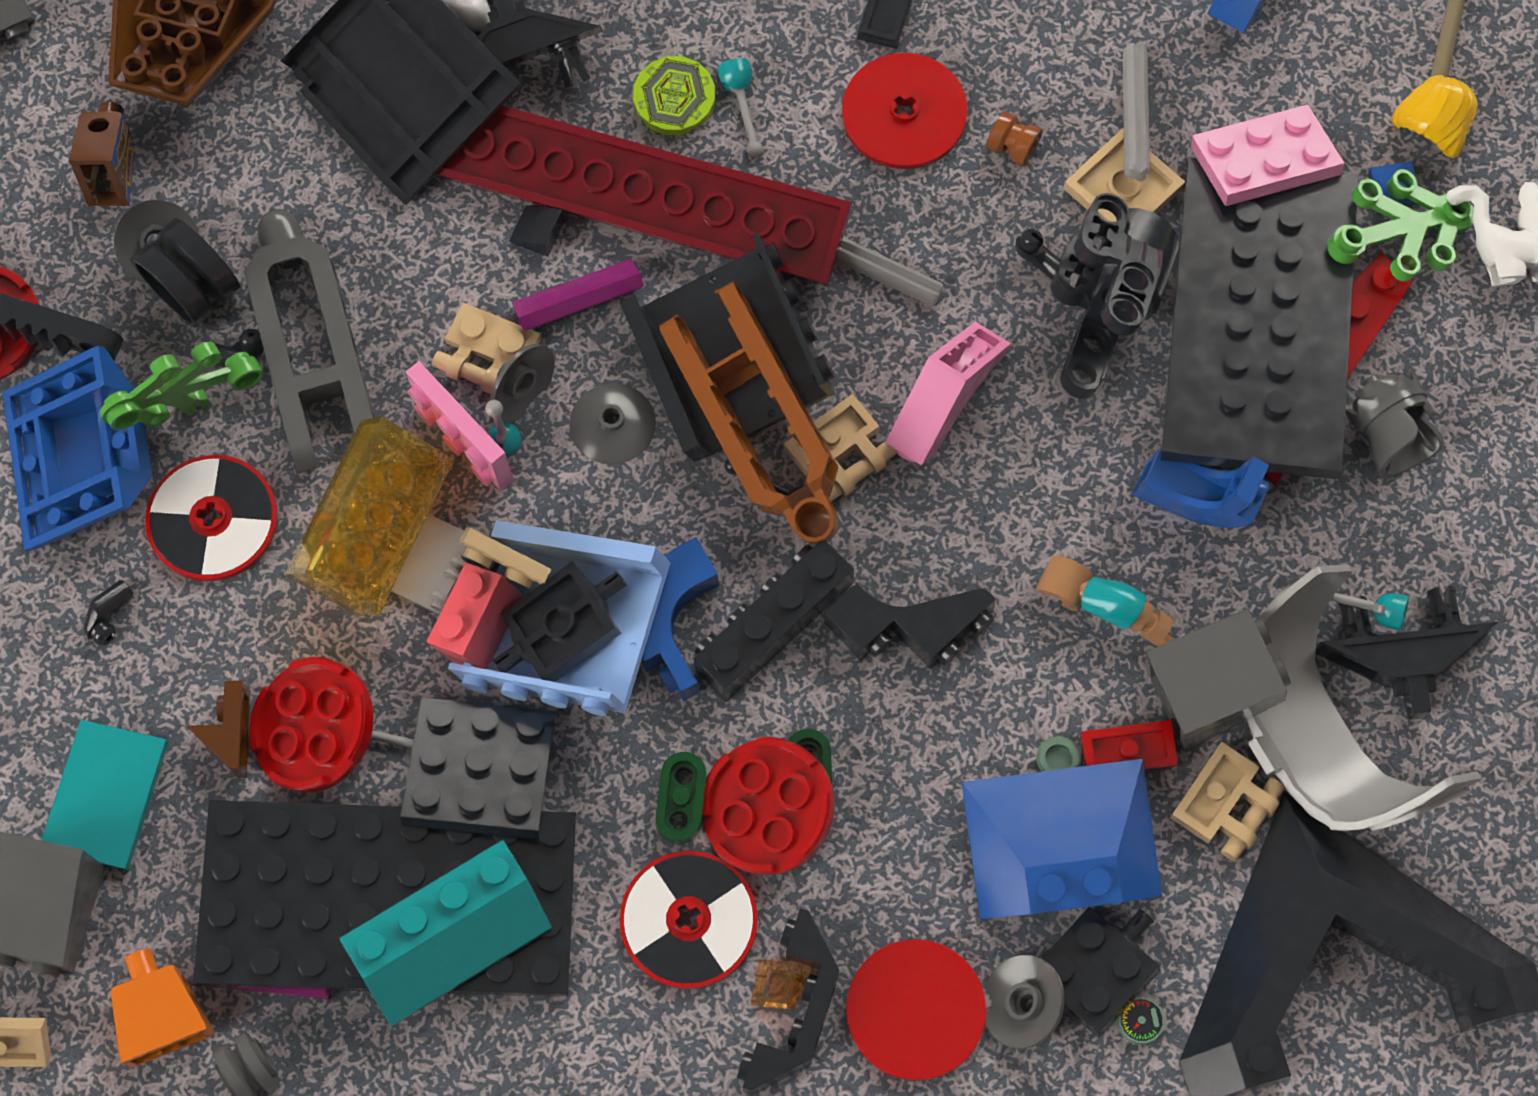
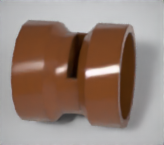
M1005 110L995 122L987 139L986 148L997 154L1006 151V154L1010 155L1012 162L1024 167L1029 161L1031 154L1037 148L1043 130L1033 124L1020 125L1017 116Z

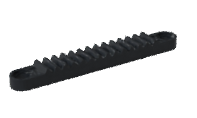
M0 293V336L7 332L15 341L23 337L30 346L39 342L46 351H49L54 346L62 356L66 355L70 350L83 353L99 345L107 350L113 360H116L124 340L114 330L98 323Z

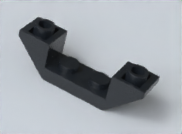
M800 908L796 920L788 918L780 945L787 947V960L819 969L818 976L809 973L801 1000L809 1004L804 1020L795 1018L787 1045L795 1047L794 1052H786L759 1042L756 1043L754 1053L745 1051L737 1075V1079L744 1081L743 1093L754 1095L812 1064L839 978V968L808 910Z

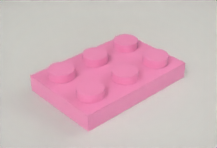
M1308 105L1192 135L1190 146L1225 206L1342 175L1344 161Z
M420 361L406 371V375L411 388L407 392L416 403L414 409L429 426H432L435 422L444 433L442 439L457 456H460L463 452L472 463L470 469L485 486L493 482L500 491L504 490L514 481L505 452Z

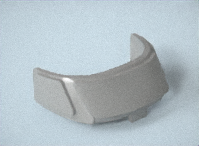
M1349 565L1318 566L1289 588L1281 591L1259 617L1263 620L1272 642L1266 645L1273 661L1281 659L1291 681L1290 685L1285 686L1287 689L1285 701L1247 720L1254 738L1248 744L1266 775L1275 774L1288 793L1310 816L1329 826L1331 830L1340 831L1359 830L1368 827L1371 831L1396 825L1470 793L1471 790L1468 786L1482 780L1478 772L1450 776L1435 786L1417 787L1385 775L1363 752L1325 690L1315 662L1318 623L1324 609L1339 587L1352 574V570Z

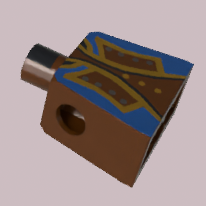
M114 102L101 103L98 112H84L79 116L69 162L88 206L130 205L135 143L124 117V108ZM100 165H105L107 169L105 180H111L109 190L113 192H97Z

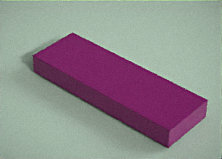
M628 259L513 301L512 305L522 329L527 331L644 287V284L632 259Z

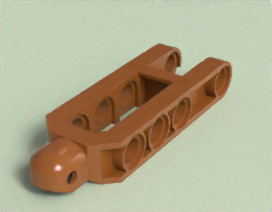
M731 281L716 290L715 294L728 310L731 316L728 318V321L743 348L710 367L688 326L678 314L660 324V332L751 502L757 506L759 505L763 512L786 517L792 530L803 541L811 545L824 541L829 542L835 536L839 524L837 512L829 499L839 467L748 301L737 284ZM761 374L770 387L767 391L770 398L779 406L790 424L787 427L790 435L797 440L811 462L807 465L809 468L805 480L807 485L788 496L777 492L726 397L727 394Z

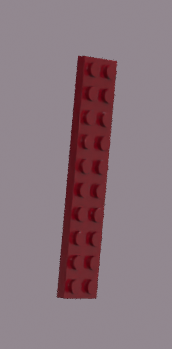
M503 105L435 175L543 207L557 208L568 214L732 260L757 249L752 235L759 233L768 245L774 242L778 247L785 262V266L779 268L782 274L827 287L853 206L852 202Z

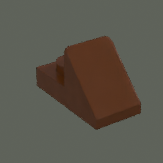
M242 680L224 681V695H218L216 703L217 719L219 722H223L222 725L187 726L193 735L237 778H247L251 691Z

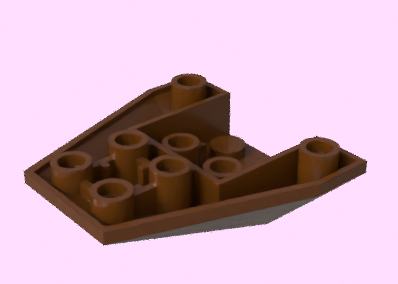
M113 0L108 82L110 86L190 106L272 13L277 0Z

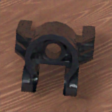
M1102 193L1096 196L1085 214L1078 235L1073 236L1063 250L1051 282V290L1057 300L1069 306H1080L1085 309L1060 376V382L1064 390L1071 396L1079 399H1087L1093 396L1104 380L1118 336L1135 333L1144 320L1149 319L1158 311L1180 245L1176 232L1167 220L1150 211L1140 208H1128L1123 199L1110 193ZM1098 209H1106L1112 212L1117 221H1106L1099 215ZM1096 235L1103 237V239L1097 238ZM1073 273L1080 275L1075 287L1070 285V277ZM1091 338L1096 340L1102 346L1103 351L1094 352L1085 345L1083 339ZM1072 370H1083L1091 377L1092 383H1081L1074 377Z

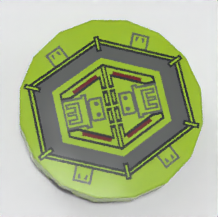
M666 56L652 61L639 73L633 86V104L638 116L651 130L664 135H684L692 132L691 130L699 125L702 126L709 120L715 107V85L710 73L699 62L684 56Z

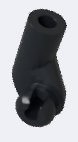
M1035 229L1024 230L1021 236L1016 239L1015 248L1017 254L1052 280L1060 259L1043 245L1044 238L1039 231Z
M246 329L239 336V341L230 347L215 343L222 356L220 362L216 365L225 367L226 360L239 352H247L249 356H253L256 359L261 357L264 347L260 332L255 329Z
M118 580L93 598L89 604L83 629L87 638H93L94 642L98 645H106L115 637V627L109 623L111 614L133 598L132 590L123 580Z

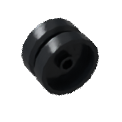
M175 218L158 233L160 243L167 253L159 247L147 243L130 258V261L151 289L186 323L196 328L213 313L211 303L204 292L214 300L224 302L241 286L234 273L218 253L185 222Z

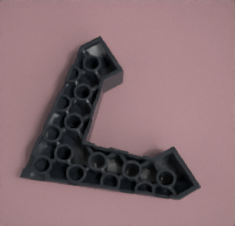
M1283 792L1179 1063L1190 1096H1236L1283 1083L1290 1078L1291 1073L1276 1029L1330 925L1354 936L1373 949L1401 964L1407 965L1427 976L1428 979L1445 987L1461 1033L1538 1012V972L1535 963L1342 831L1331 830L1329 826L1310 816L1294 798Z

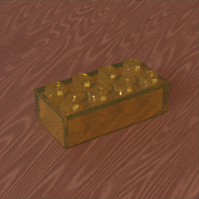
M383 416L361 420L284 575L358 616H379L454 459Z

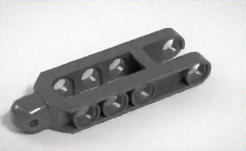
M273 209L264 214L259 221L258 237L261 247L250 261L244 274L290 451L298 473L320 468L310 439L313 435L305 408L307 405L344 395L361 454L366 455L383 450L381 437L378 436L379 429L361 363L357 359L359 356L350 323L347 321L348 315L340 286L337 284L338 279L335 267L328 250L304 237L299 222L293 214L283 209ZM300 258L302 264L311 270L336 365L294 376L290 363L293 360L280 325V323H283L270 286L273 285L272 281L278 273L277 264Z

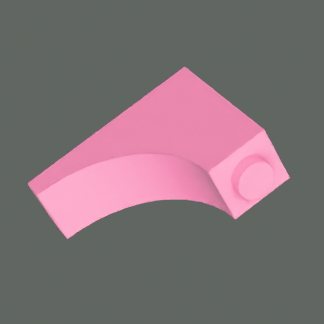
M974 322L928 357L885 443L896 449L897 454L903 459L917 462L922 466L938 451L973 393L989 372L1001 361L1011 343L979 323Z

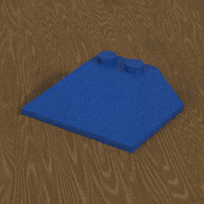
M98 345L2 392L24 551L44 547L128 509L152 478L145 424L138 422L132 427L117 431L113 430L109 424L104 423L99 415V411L108 396L118 391L130 393L134 390V387L102 346ZM15 398H17V402H18L19 417H18V413H17V406H16V399H15ZM20 429L22 431L25 458L23 456ZM26 471H27V474H28V481H29V488H30V496H31V503H32V505H30L28 485H27V478H26ZM32 517H34L36 537H35V535H34V528H33Z
M1143 759L961 782L980 919L1037 914L1162 896Z

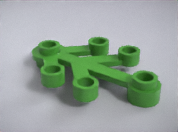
M1404 169L1397 170L1387 182L1389 193L1397 199L1407 198L1428 209V211L1419 213L1382 195V189L1376 181L1372 179L1360 181L1352 192V199L1355 204L1364 209L1371 208L1393 220L1363 229L1356 225L1339 227L1327 242L1328 252L1334 260L1343 264H1351L1359 258L1367 246L1405 236L1399 255L1392 261L1390 270L1396 279L1409 281L1421 268V262L1417 256L1426 230L1437 227L1439 230L1435 244L1425 255L1426 263L1435 271H1444L1453 263L1456 253L1452 246L1456 234L1466 231L1473 224L1474 209L1469 201L1458 205H1451L1446 199L1447 193L1438 196L1418 186L1416 177L1410 171ZM1398 181L1402 182L1406 186V188L1402 187L1398 183ZM1363 190L1367 191L1371 195V197L1365 195ZM1436 253L1441 254L1445 260L1440 259ZM1401 263L1406 264L1410 270L1405 269Z
M204 342L191 351V357L194 362L182 371L174 355H163L155 359L150 365L153 375L130 393L118 391L108 396L99 411V415L104 423L109 424L113 430L117 431L132 427L138 422L145 423L149 428L157 427L170 418L166 405L183 409L187 414L191 415L197 412L195 404L200 403L202 408L210 404L203 389L229 381L235 391L245 390L256 385L263 378L264 372L255 357L249 356L247 352H239L226 360L225 368L200 375L206 369L219 363L222 358L214 342Z

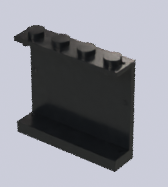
M759 233L752 235L757 249L646 305L636 295L620 302L682 451L694 462L723 450L664 340L659 325L678 314L688 326L710 367L743 347L728 321V318L731 316L720 298L715 294L716 290L731 281L737 284L748 301L805 407L808 408L835 394L829 381L835 377L834 371L824 354L818 356L813 342L819 340L817 333L807 316L801 318L796 305L802 303L800 295L792 280L785 281L779 269L785 266L784 259L775 243L773 242L768 245ZM762 374L726 395L748 437L786 419L779 406L770 398L767 392L770 387Z

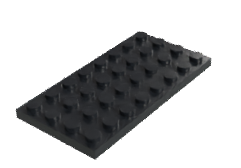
M209 800L193 983L195 986L369 991L339 938L504 840L528 879L552 925V929L446 994L568 997L576 812L542 811L538 839L401 825L400 815L402 806Z

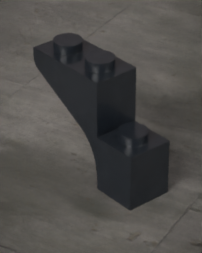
M856 583L824 612V624L860 661L869 653L873 657L881 654L892 642L893 638L890 634L894 632L931 669L938 661L943 665L948 664L961 651L963 646L959 642L966 635L972 632L977 636L991 624L995 618L991 612L994 611L996 598L985 589H976L911 606L899 607L876 600Z

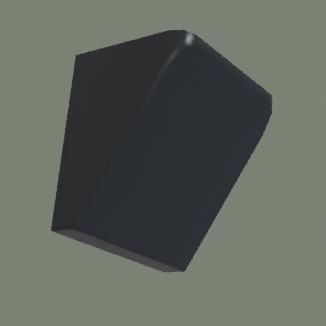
M526 205L509 242L548 257L565 222L563 211L551 207Z

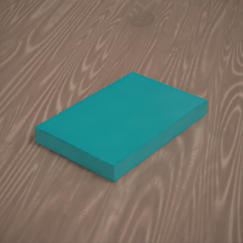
M80 720L41 841L82 849L103 866L129 871L169 742L163 738Z

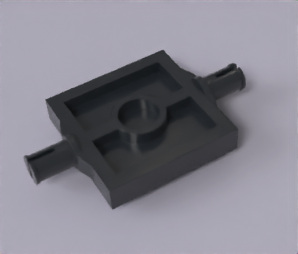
M573 561L547 579L545 583L540 584L500 613L511 630L514 645L498 657L492 659L496 668L500 672L506 673L521 661L526 660L533 665L541 680L557 681L622 634L609 614L606 600L627 586L623 577L615 570L614 573L595 586L585 578L580 568Z
M1088 907L1041 958L1054 967L1063 984L1065 1001L1058 1026L1067 1017L1069 1020L1081 1023L1096 1037L1100 1038L1161 971L1160 965L1142 951L1136 941L1154 923L1152 918L1148 914L1145 915L1143 910L1138 909L1137 913L1127 924L1120 928L1110 924L1091 907Z

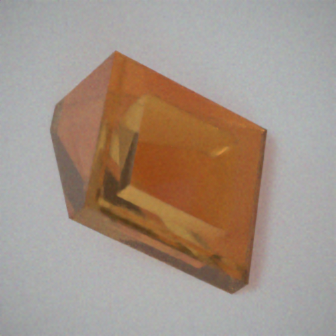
M759 959L751 1005L793 1010L804 991L809 973L812 974V969L796 962ZM768 971H772L768 988L767 997H765L764 992L766 987Z

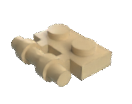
M463 302L445 337L446 344L454 346L458 350L452 356L437 351L433 358L432 366L445 371L448 378L458 382L461 378L481 386V391L491 395L501 366L524 347L539 343L541 334L531 329L523 330L521 325ZM474 354L493 362V364L486 370L469 362Z
M853 394L814 421L839 467L829 497L831 502L840 495L846 497L856 489L855 484L872 472L875 475L887 467L886 462L897 454V450L885 442L876 448L869 439L879 432V425ZM792 437L784 443V450L807 477L809 470L807 465L811 462L797 440ZM853 450H856L861 459L844 470L838 461Z
M1221 742L1170 819L1208 844L1216 832L1220 830L1229 838L1221 853L1228 859L1236 862L1243 850H1249L1256 841L1257 835L1255 832L1265 817H1271L1278 808L1279 802L1277 800L1284 791L1285 786L1274 778H1269L1263 789L1250 782L1260 767ZM1242 797L1251 806L1239 822L1228 814L1238 799Z

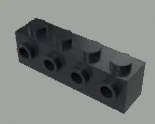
M826 541L817 543L814 547L810 544L804 546L791 561L793 566L784 575L775 574L768 579L759 591L761 596L750 606L745 603L738 607L728 618V627L718 636L714 633L710 634L695 649L697 654L693 658L695 672L725 702L734 696L854 583V568Z

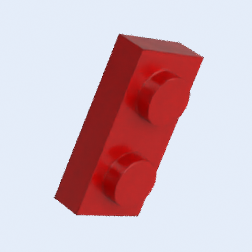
M1171 720L1088 730L1079 733L1084 766L1143 759L1144 771L1176 767L1178 765Z

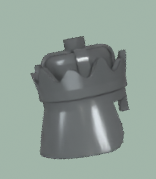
M1413 368L1408 371L1409 378L1399 372H1391L1382 378H1379L1377 374L1370 376L1362 383L1364 386L1363 391L1360 392L1353 402V410L1350 408L1345 410V414L1350 420L1349 422L1361 433L1363 438L1369 441L1379 476L1383 479L1396 477L1429 460L1439 453L1444 446V439L1440 431L1424 417L1426 413L1432 417L1436 414V411L1427 400V394L1424 392Z

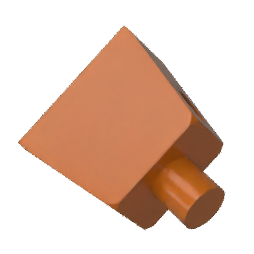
M150 948L135 951L125 957L131 980L111 989L121 1063L133 1068L215 1035L211 1023L179 968L174 965H168L158 969L152 949Z

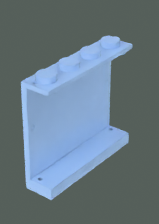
M496 520L491 537L495 541L552 569L547 579L572 561L580 568L585 578L595 586L617 570L627 583V586L608 598L606 602L609 614L622 634L555 682L541 680L533 665L526 660L521 661L506 673L500 672L492 660L488 669L477 668L467 662H464L463 665L450 663L448 669L462 680V686L479 693H486L488 688L501 690L503 695L516 700L525 701L527 696L530 695L540 697L542 702L558 708H567L568 703L582 705L581 708L583 710L600 716H606L608 710L626 713L670 567L668 559L656 546ZM500 564L497 574L503 576L507 567ZM503 576L524 594L523 597L540 585L533 581L529 589ZM509 627L492 659L498 657L514 645Z

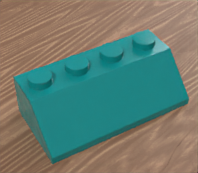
M504 840L339 939L389 1025L393 1027L551 930L552 925L528 879Z

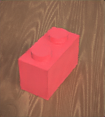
M465 562L426 642L453 662L461 665L467 662L471 663L474 667L488 669L508 628L500 613L520 600L524 594L502 575Z

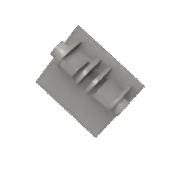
M424 512L383 588L440 615L465 562L491 571L495 561L487 568L464 556L463 554L467 547L459 541L464 530ZM473 529V530H475V531H477V532H479V533L485 535L484 533H482V532H480V531H478V530H476V529Z

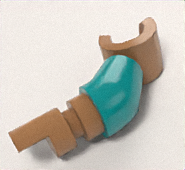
M1052 556L1036 586V590L1043 595H1050L1063 601L1062 607L1071 611H1079L1082 606L1084 611L1115 625L1119 629L1125 630L1129 628L1136 633L1140 631L1141 637L1157 647L1175 639L1168 635L1173 625V618L1160 609L1153 611L1154 607L1146 601L1144 593L1124 582L1094 577L1091 571L1084 565L1067 557Z

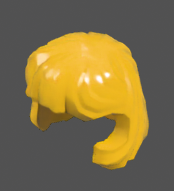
M1436 75L1428 78L1423 84L1414 89L1397 106L1390 120L1397 129H1400V127L1407 128L1419 135H1423L1436 144L1445 156L1455 158L1463 151L1466 136L1476 116L1477 98L1473 90L1464 82L1455 78Z

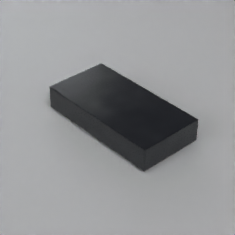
M868 0L857 39L897 49L912 0Z

